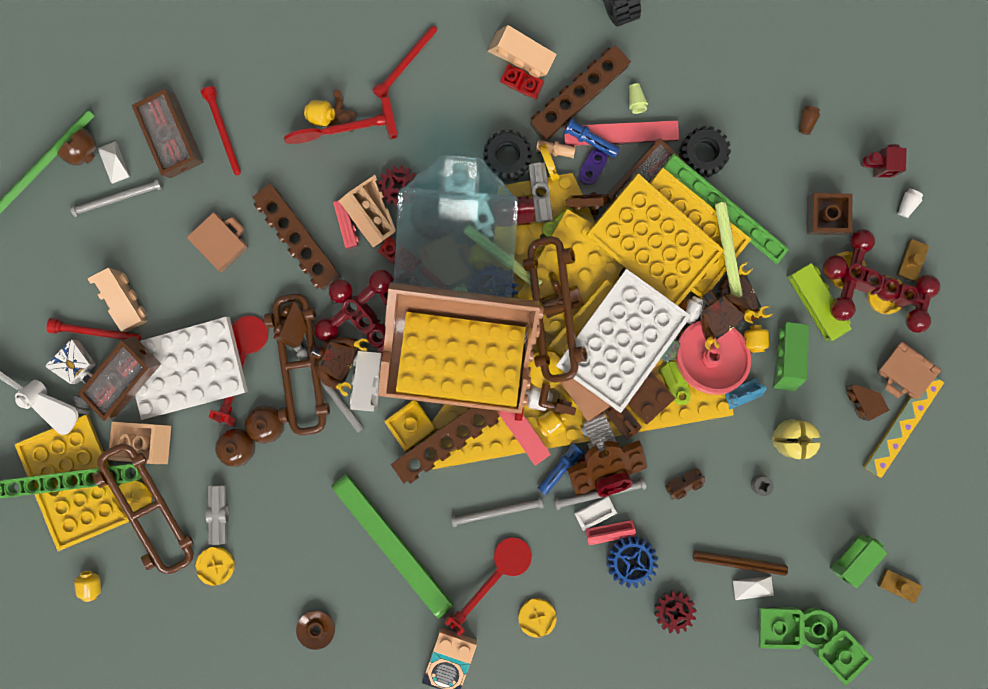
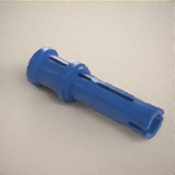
M573 118L570 119L564 134L568 133L577 138L579 142L585 141L614 159L616 158L621 149L620 147L590 132L589 127H583L576 123Z
M573 442L570 444L571 447L567 452L560 456L559 463L540 486L537 487L543 494L547 495L565 474L566 468L574 466L577 459L585 454ZM559 471L556 477L550 483H548L552 479V477Z

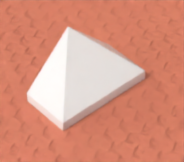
M116 141L98 148L112 184L130 177Z
M771 576L733 580L735 600L774 596Z

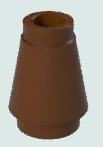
M805 105L804 110L801 112L799 133L811 134L821 115L819 114V108Z

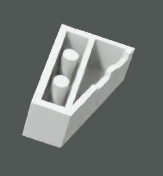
M358 351L355 356L353 366H356L355 374L352 375L353 391L350 395L351 410H378L381 353Z

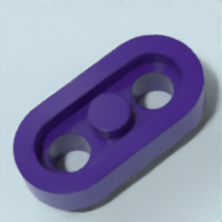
M598 149L590 152L579 172V180L582 184L592 185L597 181L607 163L608 157L606 153ZM595 156H601V161H596ZM586 172H591V173H592V177H591V178L586 177L585 173H586Z

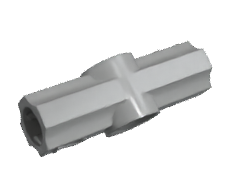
M541 162L530 164L528 166L536 223L553 221L546 165ZM537 189H543L546 192V195L544 197H538L535 191Z
M226 485L208 486V506L206 508L208 541L212 545L226 544V523L229 520V508L226 506Z

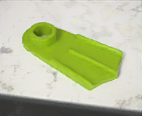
M669 361L659 371L668 390L676 398L674 400L675 403L686 405L691 399L688 383L680 374L676 362ZM680 393L685 394L686 397L684 400L679 399Z

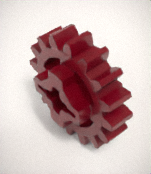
M393 165L392 171L386 168L387 174L380 175L383 181H378V184L382 186L379 188V192H384L382 199L388 198L386 202L388 205L393 202L394 207H397L398 203H401L402 207H404V202L406 201L411 204V197L416 199L417 196L414 192H418L419 188L415 185L419 184V181L413 180L416 174H410L411 169L409 167L404 170L403 165L399 169ZM396 174H402V175H405V176H403V177H396ZM390 179V186L386 190L387 181ZM394 180L397 183L402 184L401 186L403 192L396 188ZM411 183V190L407 193V186ZM399 195L402 196V198H393V196Z
M671 590V595L669 596L664 593V599L658 597L660 604L654 605L658 609V611L654 612V615L659 617L656 622L658 624L662 623L661 628L663 630L668 627L669 633H672L674 629L679 634L680 629L686 632L687 625L693 626L690 621L691 619L696 620L692 613L697 612V609L691 607L695 603L692 600L688 601L690 597L687 594L683 596V593L679 591L676 595ZM682 602L686 604L687 611L682 608ZM677 608L680 613L673 615L670 611H675ZM663 613L668 615V622L664 620Z

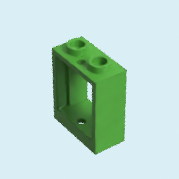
M860 534L830 569L844 582L858 588L888 552L883 549L884 544L878 539H873L869 535L865 537Z

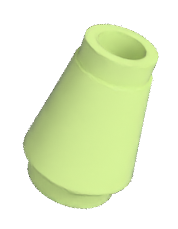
M640 84L630 85L629 109L634 114L645 112L648 103Z

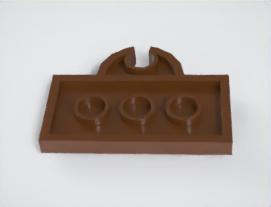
M640 440L623 447L614 441H604V451L600 452L597 445H594L587 451L584 462L566 468L576 496L595 489L596 482L603 478L622 472L630 475L646 469L647 463Z

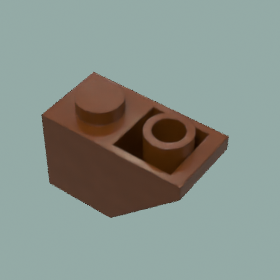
M292 302L283 307L281 311L282 319L273 330L275 333L273 339L296 348L300 347L307 328L298 304Z
M857 385L845 386L847 389L846 395L851 402H854L856 406L855 412L860 419L870 421L890 411L881 393Z

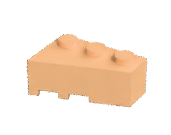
M509 25L496 32L487 52L529 71V74L537 78L547 75L557 55Z
M375 175L339 200L372 247H375L396 232L388 208L386 209L384 206L382 192H379Z
M107 268L87 278L90 284L94 282L101 292L98 294L101 300L105 299L109 307L108 312L121 332H129L147 322L145 318L147 314L144 308L137 303V294L133 289H130L128 285L129 279L124 272Z

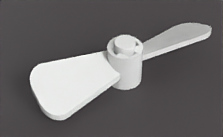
M0 371V380L19 391L15 394V402L19 407L26 409L32 407L59 434L65 435L73 429L78 420V411L75 407L46 395V387L38 380H32L23 388Z

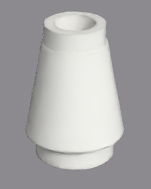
M909 188L904 193L897 214L908 218L923 201V194Z
M694 295L692 299H689L686 311L691 315L687 321L691 325L696 322L706 305L704 300Z

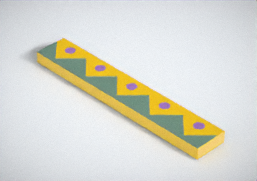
M936 377L919 399L908 398L867 460L864 468L879 478L883 477L943 386V381Z

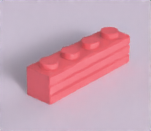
M339 201L333 202L345 248L358 247L359 238L355 235L356 227L355 224H352V218Z
M633 520L586 529L588 544L594 545L619 540L620 538L624 539L627 536L634 537L636 536V530Z

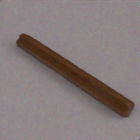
M696 550L693 552V560L695 562L784 576L788 574V566L785 564Z

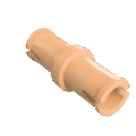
M538 139L536 152H541L540 145L547 144V150L554 157L560 155L574 158L576 146L559 144L558 141L553 143Z

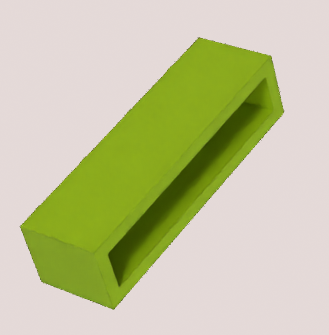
M811 263L787 276L826 342L833 341L852 329L850 327L851 323L850 320L838 321L833 318L830 313V306L835 298L831 296L828 284L820 278L819 269Z

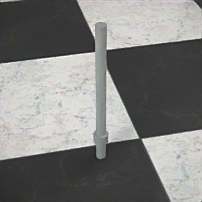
M301 345L294 348L300 360L309 359L306 348L303 349ZM321 381L323 388L357 433L364 429L333 388L324 385Z

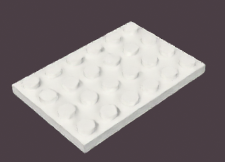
M626 269L575 338L576 347L585 346L588 359L586 362L578 363V372L573 379L621 413L691 315ZM567 349L556 365L565 373L569 372L571 367L569 349Z
M223 317L140 341L161 363L159 368L135 395L141 420L248 392L230 317Z

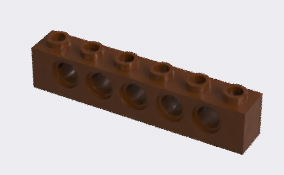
M616 45L605 49L601 54L602 57L598 61L593 60L587 66L588 70L584 74L580 72L573 79L574 83L572 85L563 87L556 99H550L545 104L546 108L542 112L537 111L531 117L530 126L543 141H548L629 67L631 61ZM609 64L612 69L606 71L602 65ZM594 76L598 82L590 83L588 78ZM581 89L584 95L577 96L574 90ZM568 102L570 107L568 109L561 108L560 103ZM552 114L556 117V120L549 122L546 116Z
M271 183L252 197L255 200L253 205L260 213L263 211L267 216L265 218L267 224L271 228L275 227L278 231L276 235L282 243L286 242L290 247L287 250L294 259L297 257L300 260L299 266L305 274L309 272L312 276L310 281L316 289L320 287L322 290H326L333 281L342 278ZM277 204V210L273 213L269 212L270 205ZM283 219H288V226L285 228H281V221ZM294 234H300V240L297 243H292V236ZM306 249H311L312 255L305 259L303 252ZM318 264L323 265V271L320 274H316L314 271L315 266Z
M472 407L390 465L403 484L407 481L411 484L419 478L418 474L424 470L427 473L435 467L434 462L439 459L444 461L451 456L450 451L454 448L460 450L467 445V439L470 437L475 439L483 433L482 429L487 425L491 428L499 422L497 418L500 415L496 410ZM474 415H483V424H475L473 421ZM460 425L467 426L468 434L465 436L459 435L457 428ZM445 436H449L452 439V445L449 447L442 445L441 440ZM432 447L436 450L434 458L427 457V448ZM411 459L419 460L420 467L418 469L411 468Z

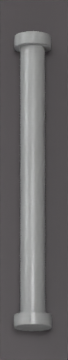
M158 178L152 183L77 207L73 205L70 207L72 215L77 217L80 213L155 189L159 191L163 187Z
M644 478L633 482L629 489L619 493L640 488L642 490L647 489ZM597 491L560 500L556 498L554 501L556 509L560 510V507L602 497L598 495Z
M537 497V500L455 517V515L451 516L453 528L457 527L458 524L536 507L544 508L542 498Z

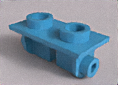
M754 378L741 384L735 390L726 393L725 396L729 409L763 396L766 386L760 384L758 378Z

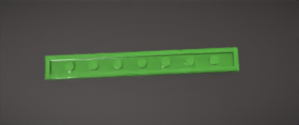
M87 109L0 199V213L54 159L64 143H68L72 139L71 136L83 128L95 116L91 110Z
M672 154L662 168L667 170L712 208L715 209L716 203L726 202L729 221L751 238L749 243L772 262L778 264L788 252L789 248L675 154Z

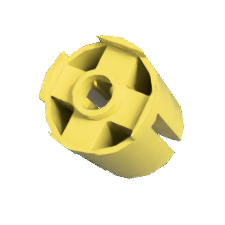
M789 419L782 421L773 431L772 441L774 447L783 456L805 460L818 452L821 442L812 441V438H821L818 429L810 422ZM787 438H797V440L794 442L787 441Z

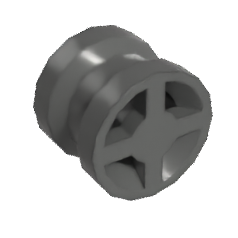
M74 395V404L72 406L77 409L78 413L89 415V405L79 395Z
M760 475L751 481V488L756 494L767 496L773 491V482L768 477Z

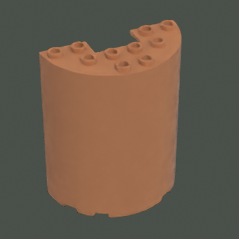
M390 282L378 396L522 413L523 406H527L528 394H525L526 389H530L531 367H528V363L533 361L534 350L532 349L533 345L536 344V338L540 334L539 321L543 317L544 307L540 306L539 301ZM406 312L526 327L517 406L512 407L396 392Z

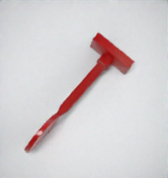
M389 97L381 98L382 114L375 115V117L329 126L321 130L317 128L302 129L285 135L283 139L286 144H299L313 141L322 135H332L376 125L377 127L385 125L391 140L397 138V129Z
M255 316L241 317L232 326L242 369L247 354L258 352L268 341L269 332L265 323ZM234 396L225 398L219 411L210 410L208 418L216 423L221 421L231 427H235L237 420L230 416Z
M512 537L501 541L494 550V562L497 567L495 572L460 612L457 611L453 617L447 614L443 618L446 625H449L451 622H453L450 625L452 628L457 625L454 631L458 636H461L465 631L461 625L467 619L466 616L503 574L518 576L529 568L532 554L526 542Z

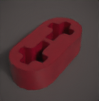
M622 472L599 480L595 484V489L600 497H607L629 489L633 482L628 473Z

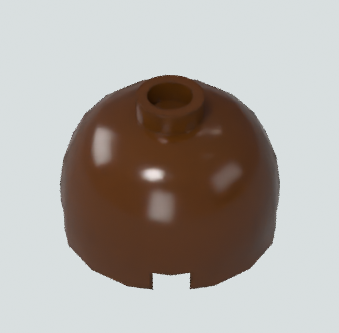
M81 128L57 152V155L63 161L74 166L81 165L84 162L89 164L96 157L93 154L96 150L94 137L88 130Z
M263 405L256 407L248 414L245 421V429L248 436L257 443L263 444L276 441L281 437L285 427L278 417V409L273 406Z
M231 429L219 436L215 445V452L221 463L230 467H239L248 463L255 454V442L243 429Z

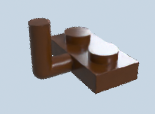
M335 90L334 119L331 120L330 124L322 127L356 121V112L342 110L344 97L340 90Z
M591 192L586 195H571L566 199V207H573L574 210L584 209L585 206H591V214L598 215L599 209L609 202V194Z
M550 272L548 277L555 294L541 298L543 307L563 303L561 286L554 272ZM577 285L570 287L572 309L584 305ZM564 311L546 314L547 318H550L555 315L561 314Z
M542 384L538 402L540 407L575 416L576 408L571 406L572 402L563 399H557V402L547 401L550 385Z

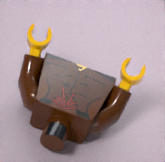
M744 262L738 268L742 289L741 298L746 300L752 311L759 314V318L752 315L751 321L761 317H770L773 314L767 315L765 309L771 306L761 307L747 277V274L753 268L746 271L744 265L748 262ZM727 275L720 284V291L717 292L718 297L724 293L727 295L731 294Z
M709 290L702 296L708 304L702 310L701 327L706 340L705 347L712 351L710 346L714 343L715 347L719 348V343L714 338H720L744 320L753 323L751 316L754 315L756 318H759V314L752 311V308L744 298L733 294L727 295L726 293L717 298Z
M338 337L330 339L329 342H323L320 348L315 345L310 346L308 355L316 358L313 368L317 370V375L324 385L335 390L339 389L343 396H348V393L342 390L344 387L352 389L351 385L345 381L358 351L355 348L358 347L361 351H367V348H361L362 342L369 343L366 339L357 341L354 338Z

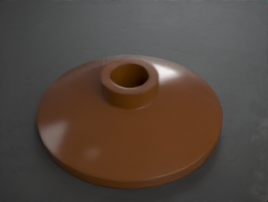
M314 610L305 613L299 619L296 626V635L299 642L311 650L325 648L330 644L335 634L333 620L322 611ZM315 625L319 626L320 631H314L313 627Z

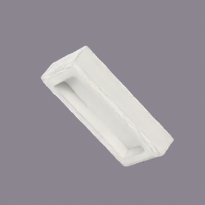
M609 496L574 514L584 531L617 514Z

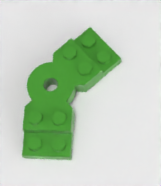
M759 607L760 648L800 649L806 644L814 648V654L845 686L874 659L847 630L838 627L836 619L824 609L811 607L802 612L797 607ZM820 624V630L814 632V626Z

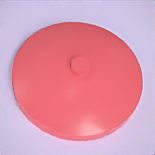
M701 321L695 322L681 334L676 344L675 360L680 374L689 385L706 394L722 395L735 390L745 381L751 368L750 349L746 348L744 337L739 331L732 328L720 338H714L719 343V348H716L715 344L712 343L710 346L712 351H709L705 347L706 340L702 332Z

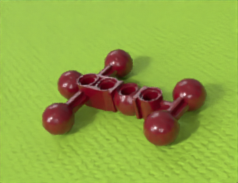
M860 229L852 234L850 245L854 251L849 267L846 260L841 256L834 255L825 260L823 263L825 276L834 280L841 279L844 284L840 297L836 298L830 306V313L836 320L847 321L853 317L856 312V306L852 301L854 290L857 289L864 293H871V295L877 294L881 300L890 301L892 304L895 303L898 307H905L909 304L915 306L916 308L906 316V325L912 332H925L930 327L931 316L927 311L930 299L934 298L940 291L939 280L933 275H923L918 278L915 287L905 286V283L899 284L896 279L886 277L873 269L863 266L865 253L872 250L875 245V237L869 230Z
M386 270L374 271L369 278V285L357 296H352L353 288L348 281L343 279L333 281L329 286V296L334 302L343 303V306L332 318L318 320L315 325L316 337L325 342L336 338L338 327L349 318L360 331L364 332V335L367 334L369 343L374 347H378V351H381L383 356L386 326L379 323L381 320L377 319V315L368 306L367 302L377 293L386 294L388 292L390 282H393L392 275ZM351 302L356 304L357 310L351 308ZM363 317H367L369 319V325L364 323ZM376 332H380L383 339H379L376 336Z

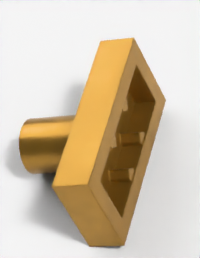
M910 239L896 275L916 282L922 265L925 262L929 245Z
M886 568L877 585L912 603H916L923 587Z

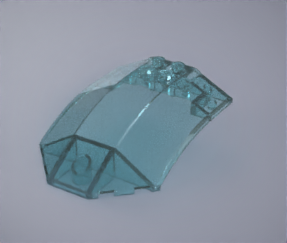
M440 155L428 168H425L407 186L398 191L394 283L503 297L512 296L518 199L508 190L500 178L493 173L482 158Z

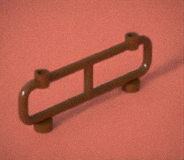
M549 236L534 240L529 245L528 259L523 260V267L525 271L529 270L532 298L534 301H539L541 306L537 273L538 260L535 256V251L540 246L549 244L556 246L563 303L545 306L543 315L564 311L571 367L567 373L557 375L550 373V358L547 354L543 317L539 321L540 334L537 337L539 355L534 357V362L537 368L541 367L542 375L547 381L557 383L573 379L578 372V363L586 362L588 354L585 346L576 347L566 267L567 264L575 263V253L573 248L564 249L563 243L559 238Z
M298 293L278 297L273 303V313L264 314L266 328H275L276 324L281 321L280 306L283 303L299 301L302 305L301 314L307 328L306 339L309 350L311 345H315L312 319H316L315 309L310 308L306 297ZM277 341L287 406L278 409V417L282 423L289 422L291 430L297 435L305 436L319 433L326 425V415L330 414V406L328 403H324L321 380L317 375V370L313 368L316 358L309 356V359L288 362L285 344ZM311 366L318 424L313 427L300 428L296 421L289 370Z
M128 444L115 445L100 454L97 465L100 471L92 475L96 485L99 488L106 485L110 487L147 551V554L141 556L142 563L147 570L156 566L161 573L172 574L185 568L193 559L191 545L194 543L189 534L184 536L144 466L147 463L142 452L137 453ZM122 451L129 454L133 465L137 468L155 500L134 512L106 466V460L109 457ZM157 508L161 510L181 549L185 552V558L172 566H165L138 521V518Z

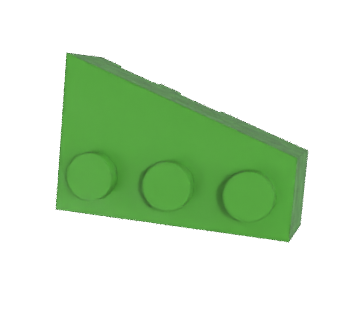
M786 322L778 330L779 344L773 388L796 391L807 380L809 325Z

